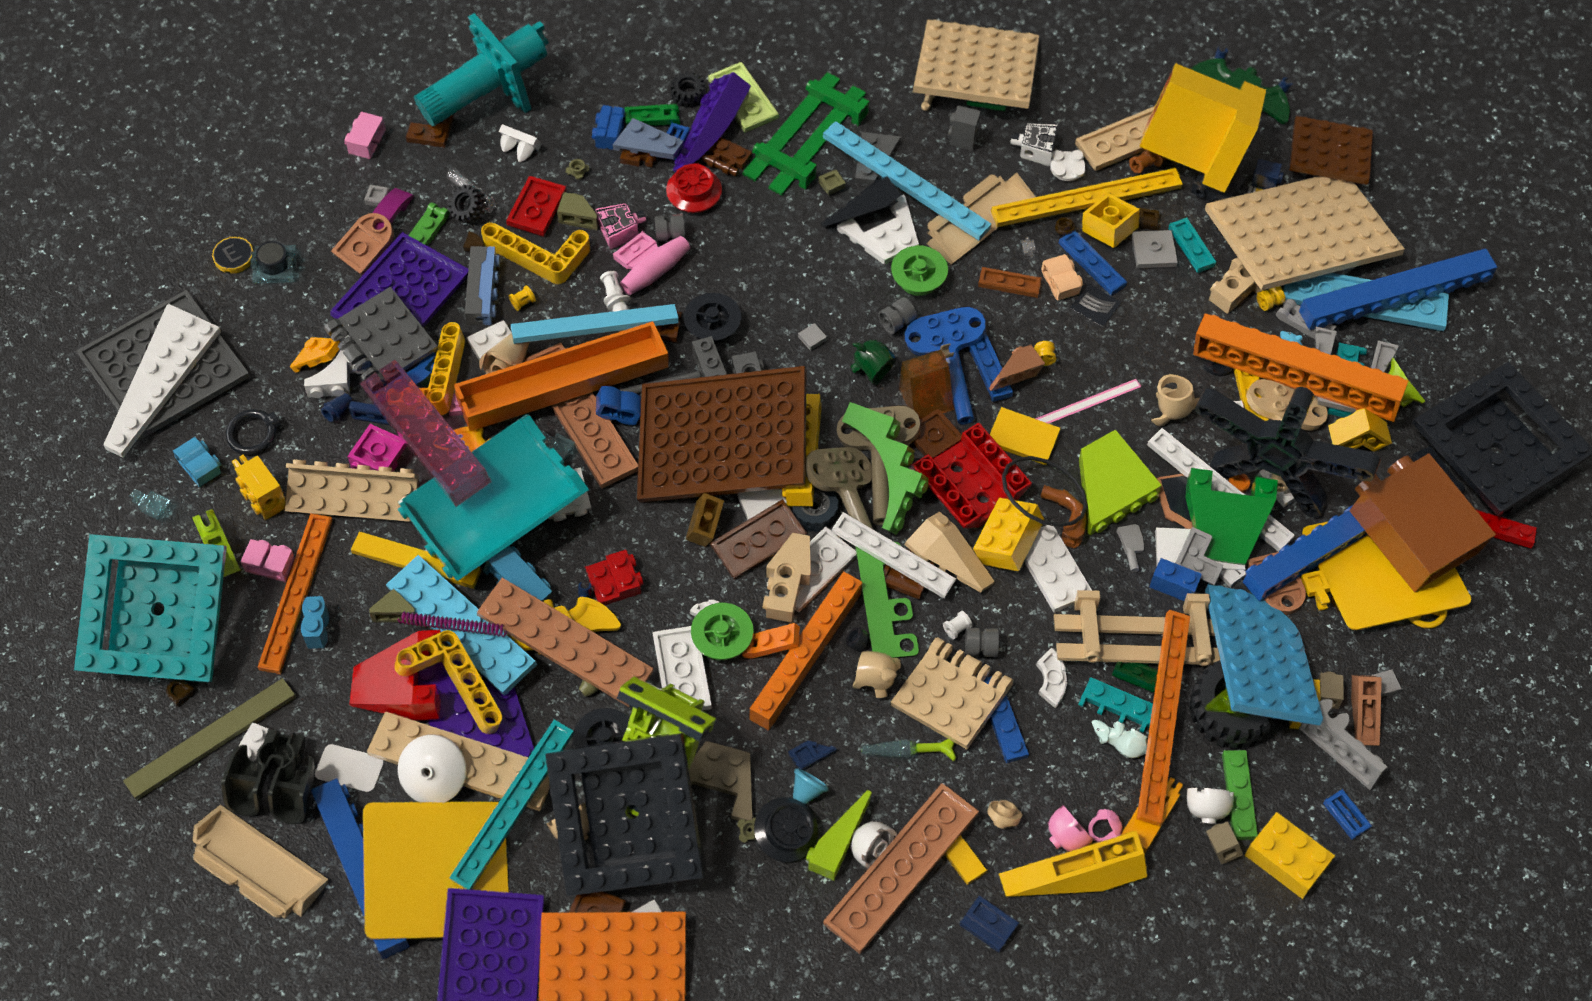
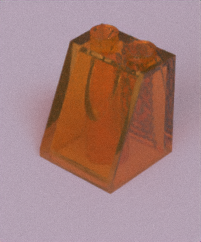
M941 350L902 362L899 390L907 407L913 409L918 414L919 419L924 418L936 409H939L942 413L954 409L949 365Z

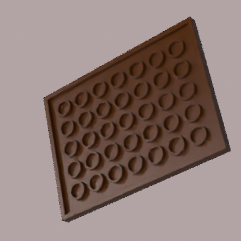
M805 366L642 384L637 500L639 503L701 497L704 493L712 496L804 487L806 485L807 369Z

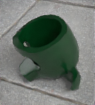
M869 340L863 344L859 342L853 343L857 350L854 353L855 363L850 366L854 374L864 371L869 381L876 386L894 366L896 357L884 343L878 340Z

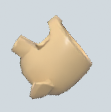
M1172 374L1165 375L1159 380L1156 397L1158 398L1159 409L1163 415L1151 421L1157 426H1164L1170 420L1186 417L1195 409L1199 398L1194 397L1193 385L1189 380ZM1168 383L1177 384V389L1163 387Z
M863 651L858 662L853 688L860 689L862 686H872L875 689L876 698L887 697V689L894 683L897 676L896 671L901 667L900 660L881 652Z

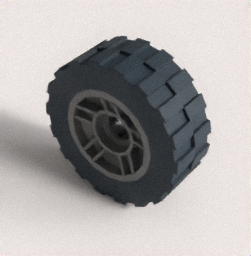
M815 487L813 506H791V511L806 531L819 532L825 527H831L833 522L836 521L839 502L836 493L833 491H822Z

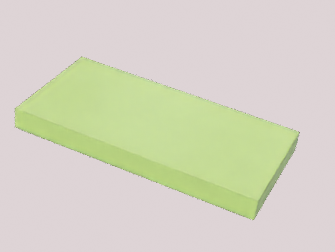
M742 62L708 76V81L711 83L715 78H720L723 75L734 72L751 85L734 117L744 132L779 118L778 112Z

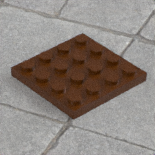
M1296 116L1293 126L1289 170L1368 185L1373 130Z

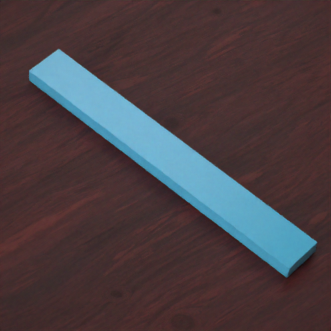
M675 304L516 323L511 324V332L515 344L627 330L652 321L655 326L678 323V315Z

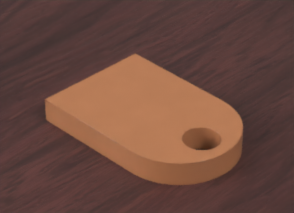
M366 214L356 221L331 252L363 276L391 244L394 236L393 227L389 220L381 214ZM378 222H384L382 229H375V225Z
M1271 554L1248 559L1246 562L1247 568L1254 564L1258 566ZM1300 577L1263 600L1285 615H1290L1301 608L1306 592ZM1281 600H1290L1293 606L1286 607L1282 604Z

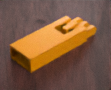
M1172 777L1167 783L1165 796L1167 800L1164 803L1162 823L1157 826L1137 820V808L1122 834L1137 831L1144 855L1180 796L1178 793L1183 784L1179 782L1175 789L1171 786L1175 781Z

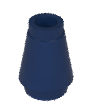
M344 393L325 403L321 412L328 421H337L353 400L347 393Z

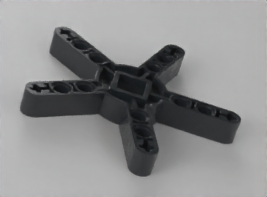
M1297 387L1294 390L1282 421H1264L1218 391L1210 388L1203 390L1195 407V411L1200 416L1245 443L1215 452L1210 463L1212 469L1224 478L1260 469L1281 476L1302 512L1309 517H1319L1327 500V495L1312 470L1369 482L1374 479L1381 459L1372 452L1315 441L1306 431L1301 429L1314 398L1313 392L1305 387Z

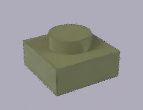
M836 169L819 176V183L828 195L840 191L846 186L845 181Z

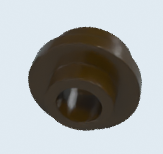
M1067 217L1060 218L1055 225V231L1064 236L1075 230V224L1072 219Z

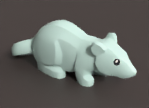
M1100 720L1092 721L1100 743L1108 742L1123 756L1128 758H1138L1146 754L1147 736L1134 729H1131V731L1123 730L1125 725L1118 721L1114 722V728L1107 726Z

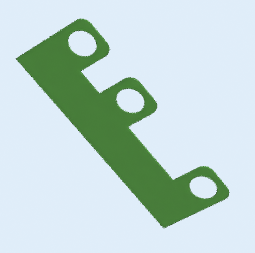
M856 547L872 651L885 653L892 658L917 655L919 652L917 637L914 634L894 635L892 621L909 620L912 618L913 613L910 600L907 598L888 600L883 564L885 563ZM897 603H904L908 608L907 614L898 616L894 612V606ZM904 638L911 639L914 643V648L909 652H905L900 648V641Z

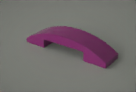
M395 188L381 200L373 213L383 215L392 224L400 210L405 211L414 196L411 193ZM378 222L375 225V229H382L384 222Z

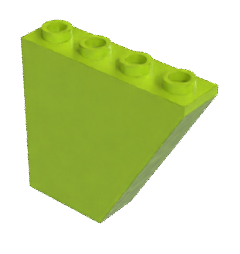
M1116 430L1081 449L1079 467L1082 488L1086 493L1088 503L1086 525L1089 535L1104 531L1109 524L1113 522L1118 523L1126 514L1137 512L1142 505L1147 502L1152 503L1159 497L1162 485Z

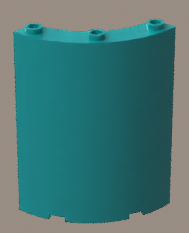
M530 415L523 416L397 502L400 505L397 510L404 520L409 518L427 543L424 547L431 557L436 555L444 565L442 569L449 579L454 577L456 581L460 580L589 490L578 472L569 465L566 467L563 464L564 460L556 450L545 445L544 441L546 438Z

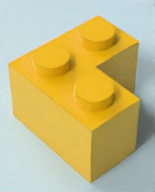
M1365 408L1356 410L1353 414L1340 418L1328 426L1334 445L1354 449L1363 445L1375 452L1392 444L1387 422Z

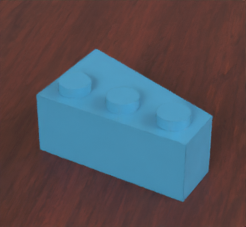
M507 546L487 560L483 572L486 575L489 573L494 575L498 579L496 584H498L501 578H504L541 601L546 600L552 593L550 584L544 578L540 579L535 574V568L529 562L525 563L520 558L521 554L514 546Z

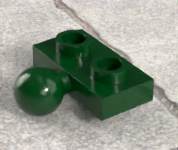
M1117 662L1112 676L1154 692L1158 670L1148 667L1151 663Z

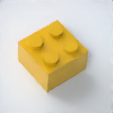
M1107 193L1083 212L1082 231L1114 248L1139 227L1140 209Z

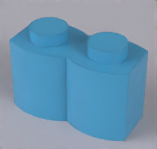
M194 437L173 450V453L182 468L200 487L221 474L219 468L221 463L215 455L211 456L208 453L209 448L203 440L199 442Z
M322 596L306 597L302 606L304 619L301 623L302 636L308 649L324 648L328 640L326 630L329 622L328 609Z

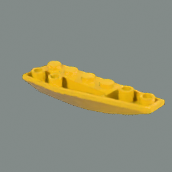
M1132 831L999 873V877L1007 897L1105 891L1147 877L1145 856L1137 831Z

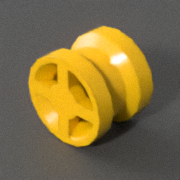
M1041 341L1034 346L1035 351L1044 361V366L1056 362L1055 345L1053 342Z

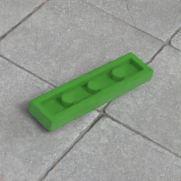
M1246 750L1223 751L1222 759L1226 790L1234 792L1233 807L1229 813L1231 829L1237 840H1255L1257 829Z

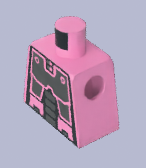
M628 204L596 209L598 225L610 250L638 235L637 224L646 222L643 210L632 213Z

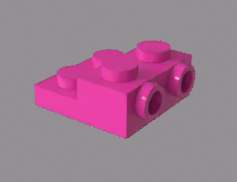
M369 424L347 456L350 467L357 469V465L371 466L370 470L379 471V467H390L392 472H394L398 466L397 460L408 443L407 440Z

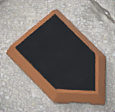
M1176 474L1157 478L1162 485L1159 499L1165 518L1179 523L1185 527L1184 529H1191L1193 525L1185 498L1187 477L1183 474Z

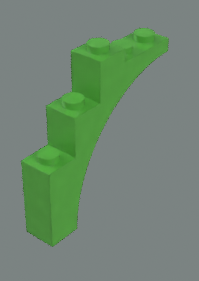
M850 402L842 422L864 434L875 446L883 460L889 483V502L882 528L889 533L897 535L904 525L906 512L912 506L913 496L922 497V494L927 491L929 478L922 473L908 469V466L914 460L915 450L908 445L894 441L900 433L901 423L898 420Z

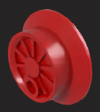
M701 164L682 166L671 176L666 187L667 197L672 205L682 211L691 213L702 212L713 207L720 199L722 192L721 183L717 176Z

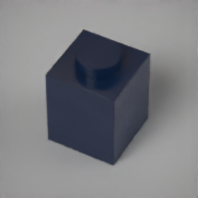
M1258 159L1251 186L1269 189L1276 187V184H1281L1283 173L1280 172L1281 164Z

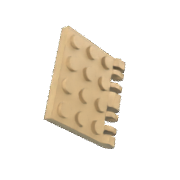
M936 637L925 656L891 701V706L961 747L968 749L1007 694L1014 680L1006 675L1002 677V673L997 671L990 679L989 684L983 682L990 672V666L984 665L980 670L982 662L969 654L963 659L965 654L961 650L954 655L951 663H949L946 659L951 654L953 645L946 644L944 640Z

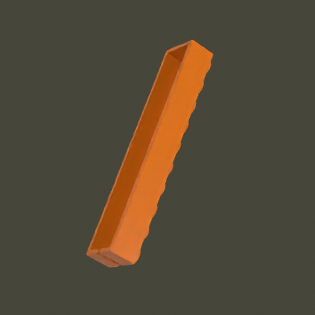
M652 321L454 384V389L468 429L473 431L600 390L601 386H612L668 368V352Z

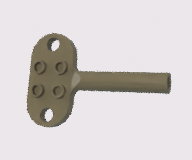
M907 406L868 408L891 416L901 423L900 433L894 441L909 445L920 434V419L913 409ZM843 415L836 429L839 441L845 447L871 451L873 523L883 525L889 502V483L883 460L875 446L861 432L853 429L849 434L842 433L843 429L849 427L842 422ZM908 422H914L916 424L913 428L910 429L905 427L906 423Z
M852 447L817 449L806 456V477L822 491L837 492L842 498L848 515L873 529L857 492V489L866 486L872 479V466L868 458L861 451Z

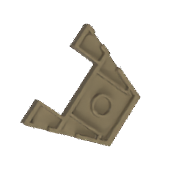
M706 741L690 765L691 786L694 784L737 796L731 819L738 821L741 819L745 821L752 820L750 753Z

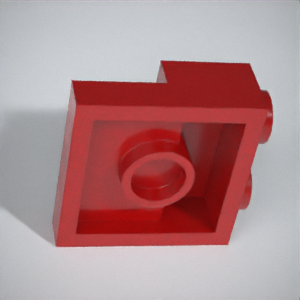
M626 549L605 556L606 560L585 567L596 600L604 606L641 594L640 585H643V580L640 572L635 573L633 567L636 566L633 554L628 555Z

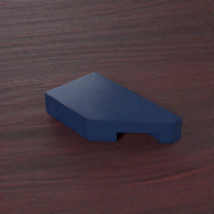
M806 741L788 751V755L797 769L804 771L836 753V748L834 746L820 745L813 741Z

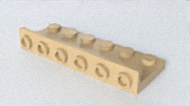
M293 460V464L286 463V468H289L285 511L410 521L409 518L404 520L397 510L400 507L397 502L418 488L419 474H413V469L400 468V472H392L390 467H379V471L370 470L371 466L357 465V469L349 468V464L336 463V467H328V462L315 461L314 465H306L304 460Z

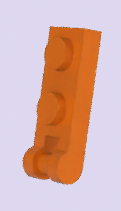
M792 623L753 633L752 641L742 656L752 659L799 647L800 626Z

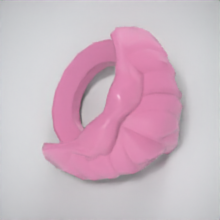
M1109 809L1099 810L1097 816L1091 820L1088 826V833L1095 842L1119 836L1123 832L1119 817L1113 810ZM1100 820H1108L1113 831L1102 838L1095 836L1093 833L1094 824Z

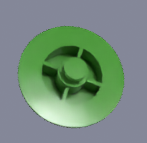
M917 245L907 247L896 254L892 261L891 272L894 280L904 291L912 295L921 296L931 293L944 283L948 274V265L945 258L935 249Z
M715 603L703 608L695 616L691 625V637L695 647L705 656L718 660L731 659L742 654L749 647L753 638V624L748 614L740 607L730 603Z

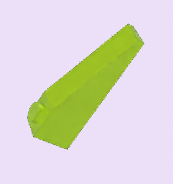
M867 790L817 842L816 847L810 848L806 860L809 861L808 870L831 880L835 879L850 847L853 834L858 829L871 801V791Z

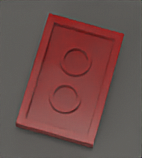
M529 176L506 220L507 225L544 236L560 205L563 193L567 192L566 186Z

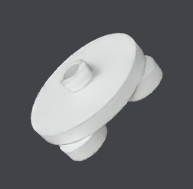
M1055 150L1052 153L1050 165L1054 176L1064 181H1073L1082 177L1085 173L1083 153L1079 150L1073 152Z

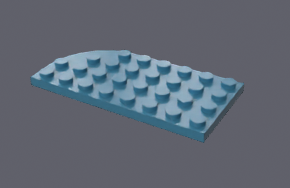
M1208 584L1205 593L1209 594L1210 598L1208 607L1231 710L1320 726L1323 721L1322 712L1302 638L1294 623L1283 612L1270 606L1265 600L1259 602L1253 594L1242 589L1237 590Z

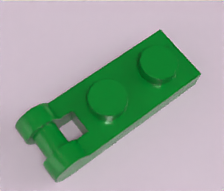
M667 104L625 107L626 127L633 118L649 126L671 125V123L680 125V117L678 116L679 106Z

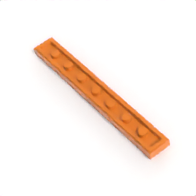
M310 513L258 664L259 671L281 674L302 613L303 602L308 595L333 521L332 517Z

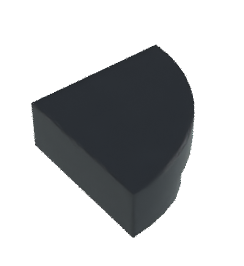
M1213 361L1206 363L1203 368L1208 373L1216 376H1227L1232 374L1234 370L1231 367Z

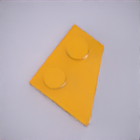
M311 337L305 343V347L293 361L290 368L294 372H299L303 365L307 364L309 367H313L319 363L332 360L339 350L340 340L335 342L332 338Z

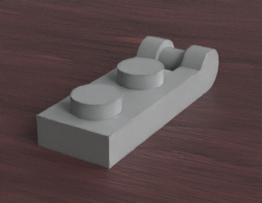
M1287 299L1283 303V308L1277 311V318L1315 339V329H1308L1299 312L1300 306L1293 299ZM1330 324L1324 328L1335 331L1336 326Z

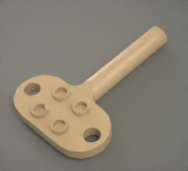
M1256 380L1247 391V402L1257 414L1272 420L1282 421L1295 389L1271 380ZM1254 393H1258L1262 398L1257 397ZM1314 396L1301 427L1303 430H1317L1327 419V408L1317 404V396ZM1313 412L1319 414L1320 417L1315 416ZM1272 474L1271 479L1278 480L1277 491H1286L1288 487L1282 477Z

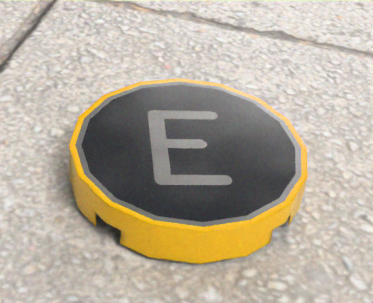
M229 237L223 239L215 246L212 257L220 271L238 273L251 265L254 251L246 239Z

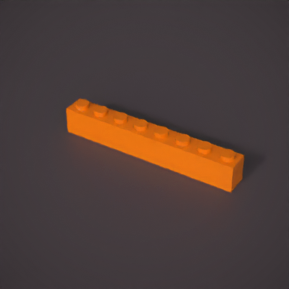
M843 571L800 634L799 647L789 650L750 707L751 721L768 731L770 730L860 597L862 581Z

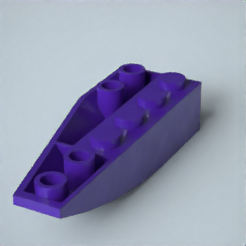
M732 72L720 78H715L710 83V90L702 98V105L698 110L680 155L675 160L673 168L675 173L682 166L693 164L708 151L735 117L751 87L749 83L736 73Z

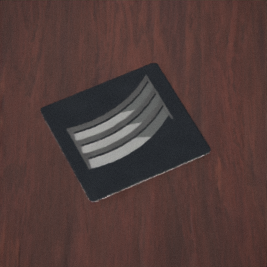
M1088 284L1070 308L1100 326H1104L1121 302L1093 285Z

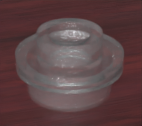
M1026 237L1025 240H1021L1024 255L1032 257V252H1036L1034 240Z

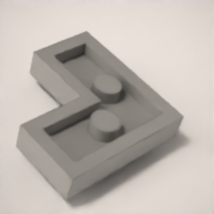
M1192 527L1175 563L1201 573L1200 580L1215 585L1223 565L1204 556L1212 536Z

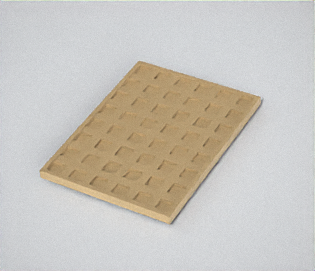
M1319 176L1207 203L1205 211L1261 291L1403 255L1404 247L1354 182Z

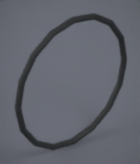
M1034 456L1016 458L1005 467L1002 474L1003 489L1011 503L1025 516L1041 524L1054 527L1071 526L1084 518L1088 507L1086 493L1077 478L1064 467L1048 459ZM1033 460L1047 463L1061 470L1074 481L1082 494L1084 506L1081 515L1070 522L1055 523L1042 520L1028 513L1014 500L1007 488L1006 475L1009 468L1017 462Z

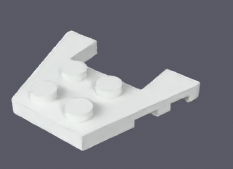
M904 195L898 197L897 200L899 202L890 208L896 218L863 232L853 218L837 225L838 232L849 236L853 243L863 246L867 253L883 264L893 261L896 254L901 250L919 245Z

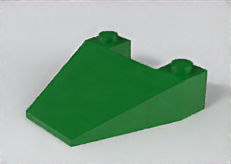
M1191 468L1187 478L1185 496L1191 522L1194 528L1212 536L1204 556L1217 562L1245 565L1276 501L1278 480L1256 477L1251 487V496L1211 490L1213 471Z

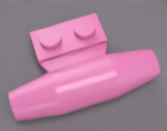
M642 231L613 253L614 260L626 269H632L620 282L622 290L627 295H631L651 285L673 268L690 249L688 241L684 237L679 236L658 247L656 241Z

